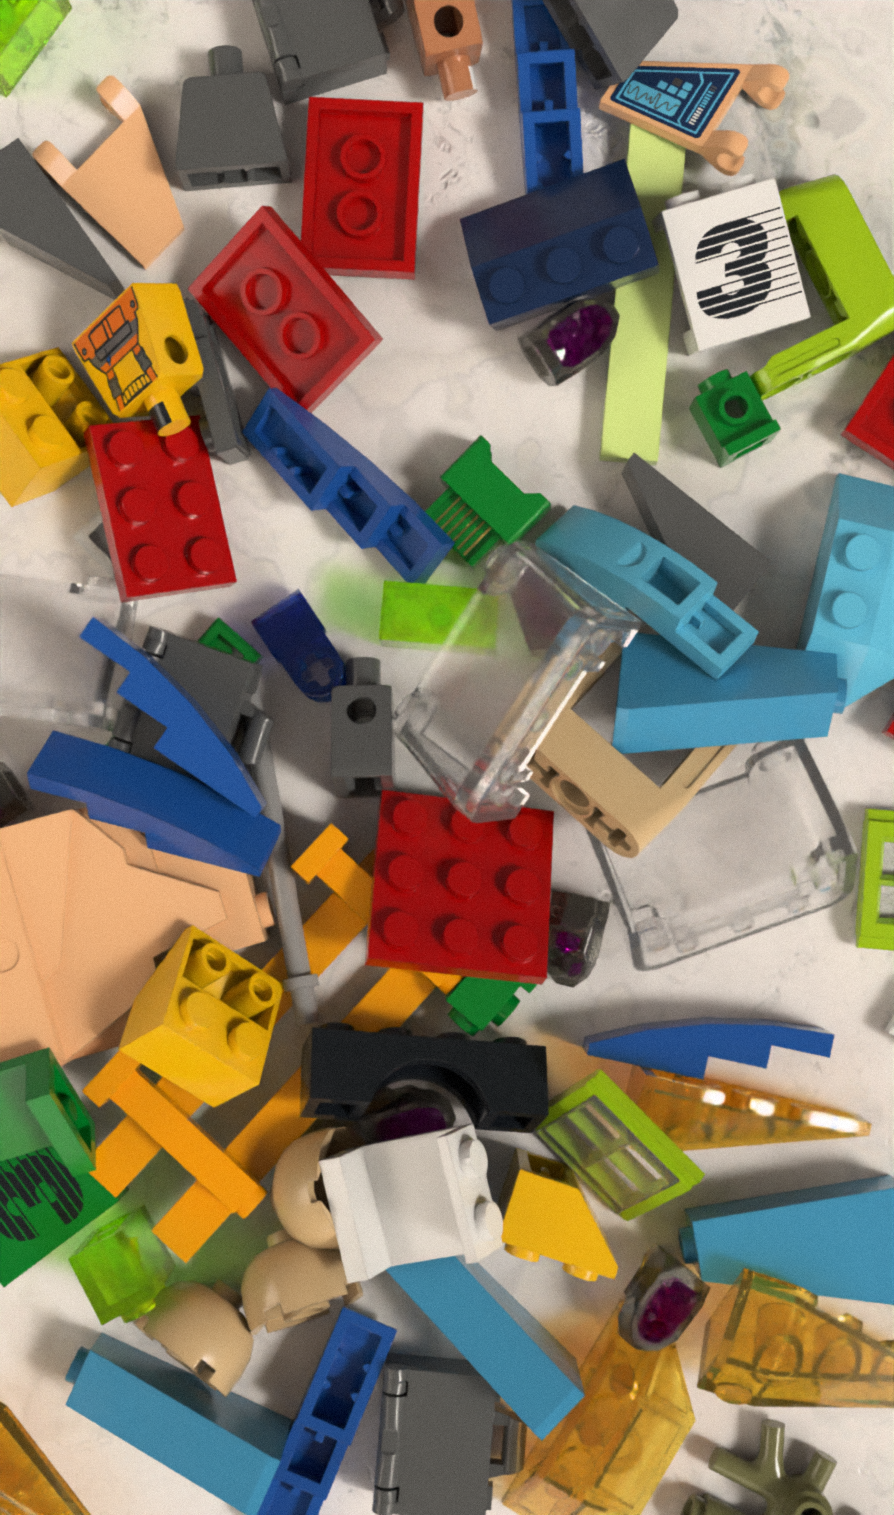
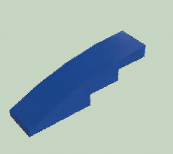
M511 0L525 195L583 174L581 115L577 101L575 49L569 47L542 0Z
M269 388L242 431L245 437L311 511L326 509L361 549L376 547L411 587L425 585L455 542L408 494L333 429L279 389Z
M93 616L79 637L130 672L116 693L167 727L154 746V749L256 818L267 802L235 749L200 704L151 655L105 619Z
M54 730L27 772L30 789L86 803L89 819L145 833L147 848L258 877L261 876L281 833V825L262 814H259L256 818L214 789L180 773L118 749Z
M699 1017L641 1023L584 1037L582 1048L590 1056L704 1080L708 1056L767 1069L771 1045L830 1058L835 1034L821 1027L767 1019Z
M345 1306L342 1307L289 1428L280 1464L257 1515L319 1514L323 1501L328 1497L346 1450L353 1441L397 1333L396 1328Z

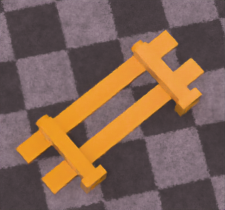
M332 823L291 865L293 872L306 884L309 885L318 877L333 891L328 899L303 925L311 974H317L318 977L360 933L369 920L375 848L358 865L342 850L347 845L349 839ZM283 948L262 969V971L282 984V980L288 979ZM389 968L341 1023L352 1025L355 1031L378 1032L384 1028L400 1027L436 987L447 995L464 976ZM284 988L274 1025L293 1005L290 991L284 992ZM118 1051L82 1090L99 1108L111 1099L127 1114L120 1124L96 1148V1170L89 1173L116 1198L162 1147L197 1180L151 1231L179 1258L187 1263L231 1213L234 1214L236 1212L244 1220L257 1207L268 1193L259 1184L260 1181L275 1166L283 1151L294 1140L300 1138L317 1119L299 1117L301 1066L224 1149L191 1118L192 1114L204 1101L164 1077L155 1084L139 1069L142 1065L141 1063Z

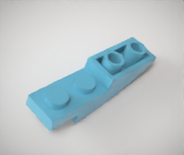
M573 505L536 539L535 546L620 617H623L631 610L716 681L755 642L759 631L713 595L718 584L717 581L665 544L618 519L591 509Z

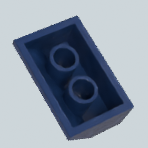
M625 159L460 218L476 286L488 323L496 331L660 273L658 260Z

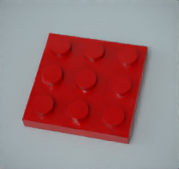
M382 790L378 806L365 965L542 985L547 979L554 811Z

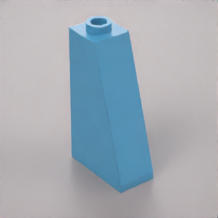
M624 631L612 746L621 754L828 737L833 713L843 714L845 708L847 679L837 678V654L751 645L716 681L663 636Z
M890 1175L684 1209L687 1227L678 1228V1239L684 1264L693 1263L698 1275L704 1282L894 1305V1178Z
M463 1254L396 1265L386 1269L391 1277L541 1441L585 1396L576 1358L478 1262L466 1264Z
M104 1333L100 1334L90 1350L82 1346L79 1348L65 1378V1381L74 1384L65 1404L66 1406L242 1513L257 1515L280 1464L292 1419L233 1392H230L226 1398L218 1390L215 1391L194 1374Z

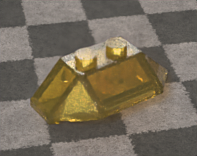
M621 1298L579 1368L585 1396L542 1441L539 1438L537 1439L524 1461L523 1470L516 1474L502 1498V1504L519 1515H640L696 1421L671 1328Z

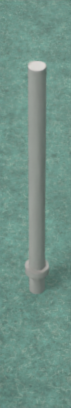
M232 647V654L244 657L235 647ZM258 684L256 693L252 695L250 702L264 711L260 684ZM246 715L243 721L245 733L247 731L251 717ZM268 738L260 763L250 764L253 781L267 802L260 814L281 825L280 836L267 863L288 979L282 980L284 992L290 991L296 1026L320 1022L314 987L319 986L317 974H311L272 751Z

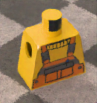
M132 283L71 344L112 414L119 418L150 416L159 436L173 435L182 431L191 423L180 397L202 378L204 367L177 283Z

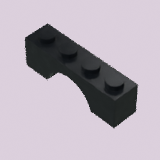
M331 1022L323 1024L319 1028L312 1027L302 1047L299 1117L359 1121L377 1092L392 1083L402 1080H423L439 1085L449 1091L464 1106L475 1130L533 1133L549 1115L546 1046L527 1045V1041L519 1037H501L489 1042L470 1040L469 1035L460 1032H446L436 1037L413 1035L411 1030L401 1027H389L378 1032L355 1031V1028L347 1023Z

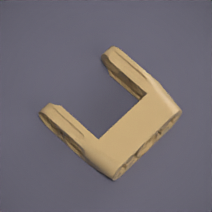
M607 626L548 687L506 738L504 745L511 761L606 847L620 856L633 858L688 804L737 744L695 748L685 756L660 787H658L580 718L572 709L604 676L605 670L619 657L622 651L623 640Z

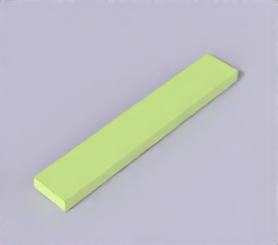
M631 123L629 125L626 164L642 208L658 260L660 273L614 289L599 461L627 463L633 453H636L648 464L656 466L659 456L675 269L665 231L655 232L652 220L662 211L666 210V200L682 194L686 148Z

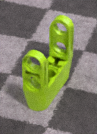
M836 174L779 191L791 242L834 326L771 356L765 367L750 376L762 401L855 356L894 331V276L848 187Z

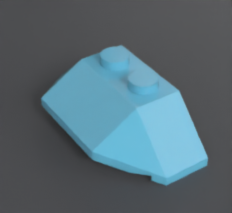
M839 473L835 479L796 650L837 654V678L847 679L845 707L894 679V486Z

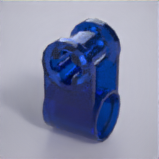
M299 589L251 620L255 630L276 661L283 665L295 685L308 699L317 703L331 702L332 687L346 686V665L326 636V629ZM320 662L325 668L334 664L328 670V676L331 681L327 685L321 686L316 680L307 683L314 676L310 669L313 664Z

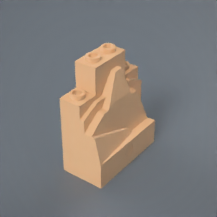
M87 807L70 809L0 828V1062L50 1047L60 1066H63L74 1059L119 1047L134 999L184 930L194 925L232 951L265 942L271 938L268 927L276 925V917L268 892L258 893L253 875L147 848L145 833L89 819Z

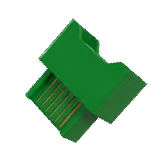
M480 435L440 476L441 483L446 490L425 512L455 542L451 549L474 570L500 542L511 551L551 510V503L541 493H523L492 462L491 444Z

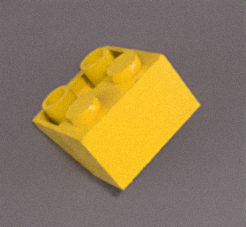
M59 347L0 364V492L11 507L54 492L89 467L90 461L83 432L89 425L113 423Z
M191 925L184 930L134 999L118 1050L210 1106L216 1107L259 1085L284 988L283 984L194 925Z
M515 1147L497 1202L503 1220L501 1238L502 1242L506 1243L504 1250L515 1257L531 1262H538L540 1255L563 1262L562 1269L565 1272L583 1280L596 1281L598 1274L615 1280L618 1265L608 1239L572 1167L568 1164Z

